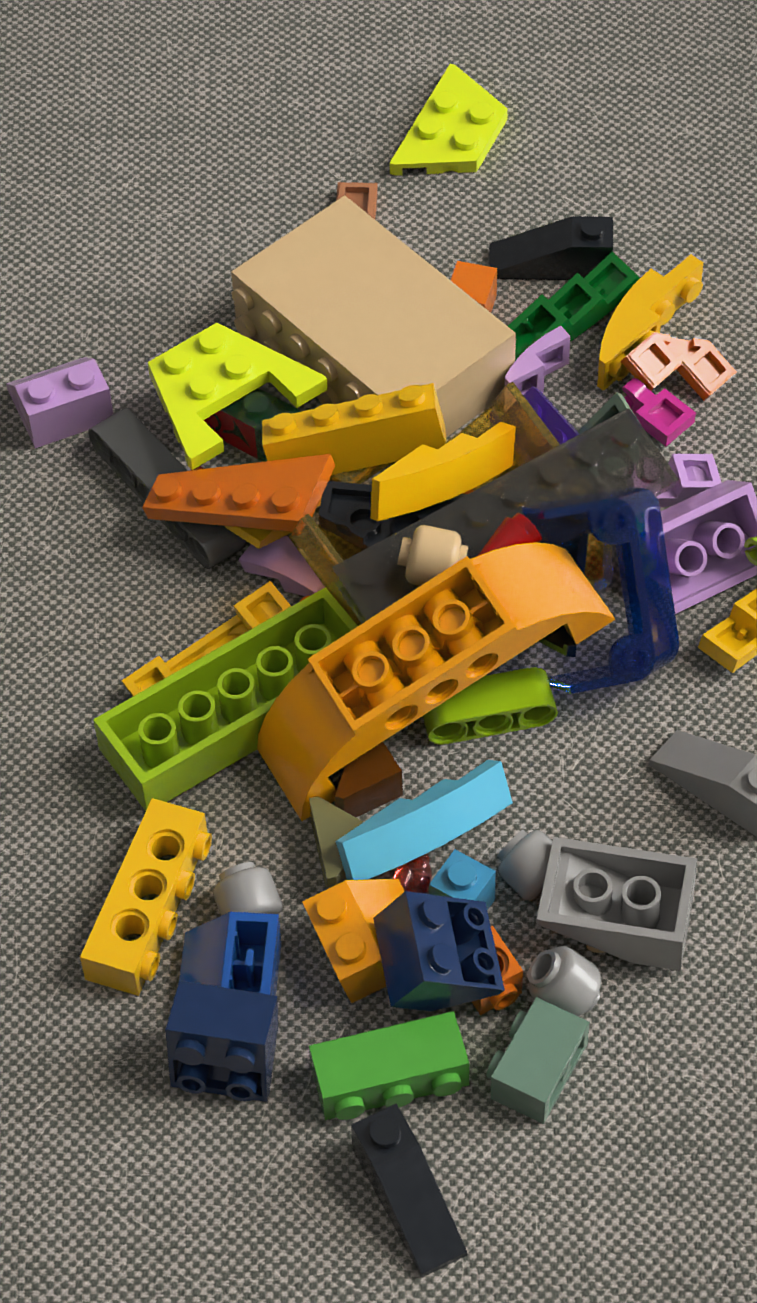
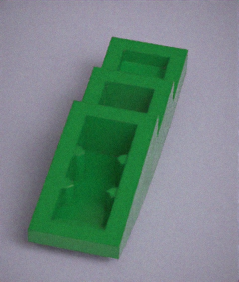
M612 251L586 277L583 278L577 272L550 299L541 294L508 325L516 333L515 361L535 341L559 326H562L570 335V342L576 339L618 306L625 294L640 277Z

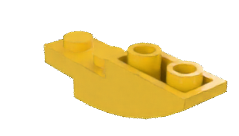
M690 254L665 276L651 268L625 294L615 309L603 336L598 366V388L604 391L616 380L621 381L624 379L629 371L620 361L652 333H660V327L665 325L672 318L674 312L686 302L690 303L698 297L703 287L702 272L704 262Z

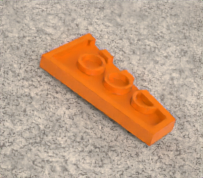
M331 454L158 474L142 508L147 518L154 520L305 533L335 468V463Z

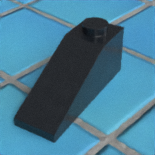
M571 216L489 243V267L497 268V279L570 280L577 272L584 278L613 251V217Z
M397 1103L351 1124L353 1152L421 1278L466 1257L468 1252L424 1153Z

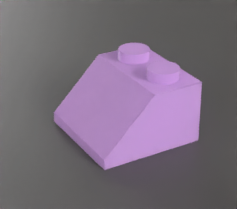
M83 357L6 383L8 392L35 448L87 431L113 415L109 387L93 358Z

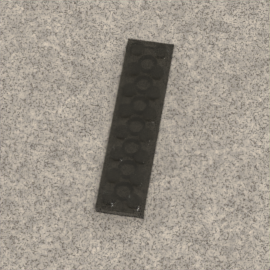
M630 408L333 566L329 575L362 624L420 587L406 580V566L397 565L403 537L412 539L415 529L420 525L457 532L461 536V545L468 546L467 556L471 559L481 552L506 516L511 518L516 513H521L540 532L542 540L539 543L554 544L564 548L673 488L679 479Z

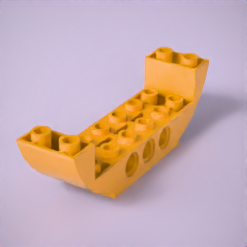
M535 542L516 544L492 550L471 559L466 556L309 657V663L288 683L266 714L258 734L257 750L303 822L310 817L309 798L320 797L329 803L335 801L334 796L337 789L329 778L333 773L561 626H564L575 644H578L613 622L615 618L571 555L562 547Z

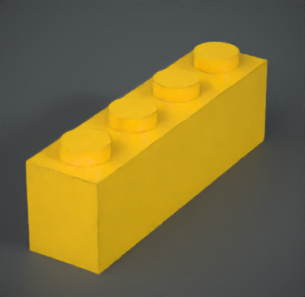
M434 383L421 386L409 385L394 392L380 395L368 394L357 400L338 404H322L315 409L293 414L281 413L270 419L262 420V446L267 461L331 454L335 463V468L331 475L399 461L422 444L439 449L447 443L445 423Z

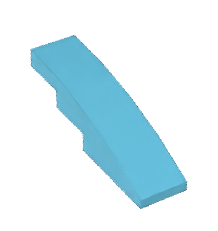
M486 760L459 780L443 779L413 800L399 798L338 839L336 845L347 880H368L397 868L450 842L512 804L502 762Z

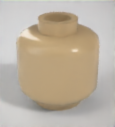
M420 525L415 529L412 539L403 537L397 565L406 566L405 576L409 583L421 586L465 558L468 546L461 545V536L455 531Z

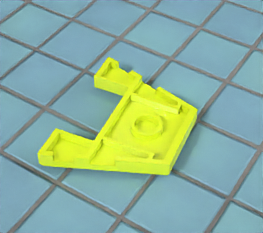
M219 323L211 325L148 362L150 378L165 413L167 412L173 425V432L178 443L183 448L185 460L191 470L224 452L223 439L203 420L257 388L270 382L296 408L327 391V378L323 374Z

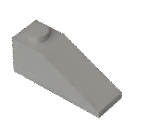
M676 730L649 760V765L757 837V755Z

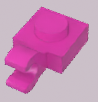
M633 378L622 387V391L628 394L624 399L640 422L641 428L665 447L695 422L696 412L665 388L655 395L644 383L636 378Z

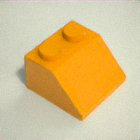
M399 879L345 880L302 901L331 965L351 1003L386 987L373 918L405 892Z

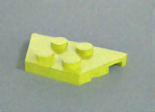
M449 64L390 161V174L401 176L403 175L402 168L426 167L427 174H443L447 171H455L457 173L477 172L507 121L508 108L456 65Z

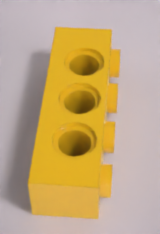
M154 798L151 799L80 955L85 980L139 996L146 980H153L160 962V954L158 953L164 939H171L177 924L178 914L176 910L181 899L187 900L189 898L195 881V873H193L198 860L204 861L211 847L212 834L207 832L205 813ZM165 855L176 856L171 860H160ZM148 894L159 895L158 897L152 900L141 899L142 897ZM130 934L141 935L136 940H123L124 937Z

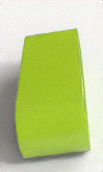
M530 667L486 675L423 715L429 741L434 744L444 745L544 726L557 717L558 711L546 671L542 668Z

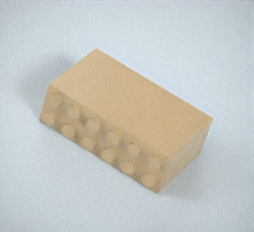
M345 195L231 271L232 298L236 317L234 324L239 334L323 374L327 378V391L317 396L321 404H338L357 400L368 394L380 395L398 391L409 385L421 386L434 383L445 423L447 438L504 396L505 376L515 362L516 333Z

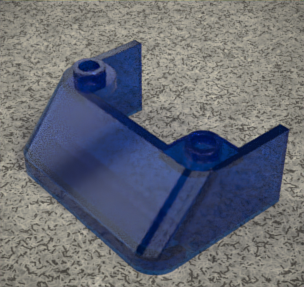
M629 487L523 506L524 516L540 519L587 512L588 524L592 535L602 543L616 544L629 635L622 636L613 643L608 656L609 665L548 677L550 687L574 694L642 680L671 663L679 650V636L661 510L657 497L647 489Z

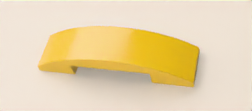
M269 581L233 605L237 615L167 662H164L160 656H157L121 681L133 697L288 609L291 605L273 583Z

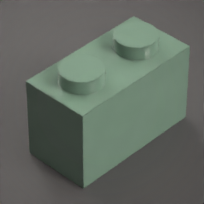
M536 997L528 1012L521 1010L517 1014L509 1032V1037L512 1038V1041L506 1051L498 1050L490 1062L486 1077L491 1079L490 1099L544 1124L588 1045L590 1022Z

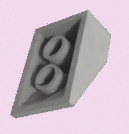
M553 837L536 924L634 964L681 971L695 892L697 858Z

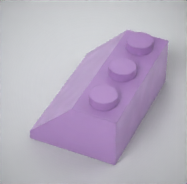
M726 480L616 532L632 575L664 617L673 616L757 575V566L752 564L745 554V550L756 546L744 547L747 539L757 536V497L751 482Z

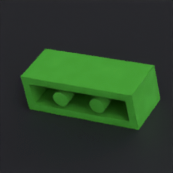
M454 1011L309 1045L311 1070L325 1120L332 1118L349 1120L362 1115L365 1110L382 1106L390 1107L396 1103L398 1107H402L412 1102L415 1098L431 1094L448 1096L469 1085L470 1063Z

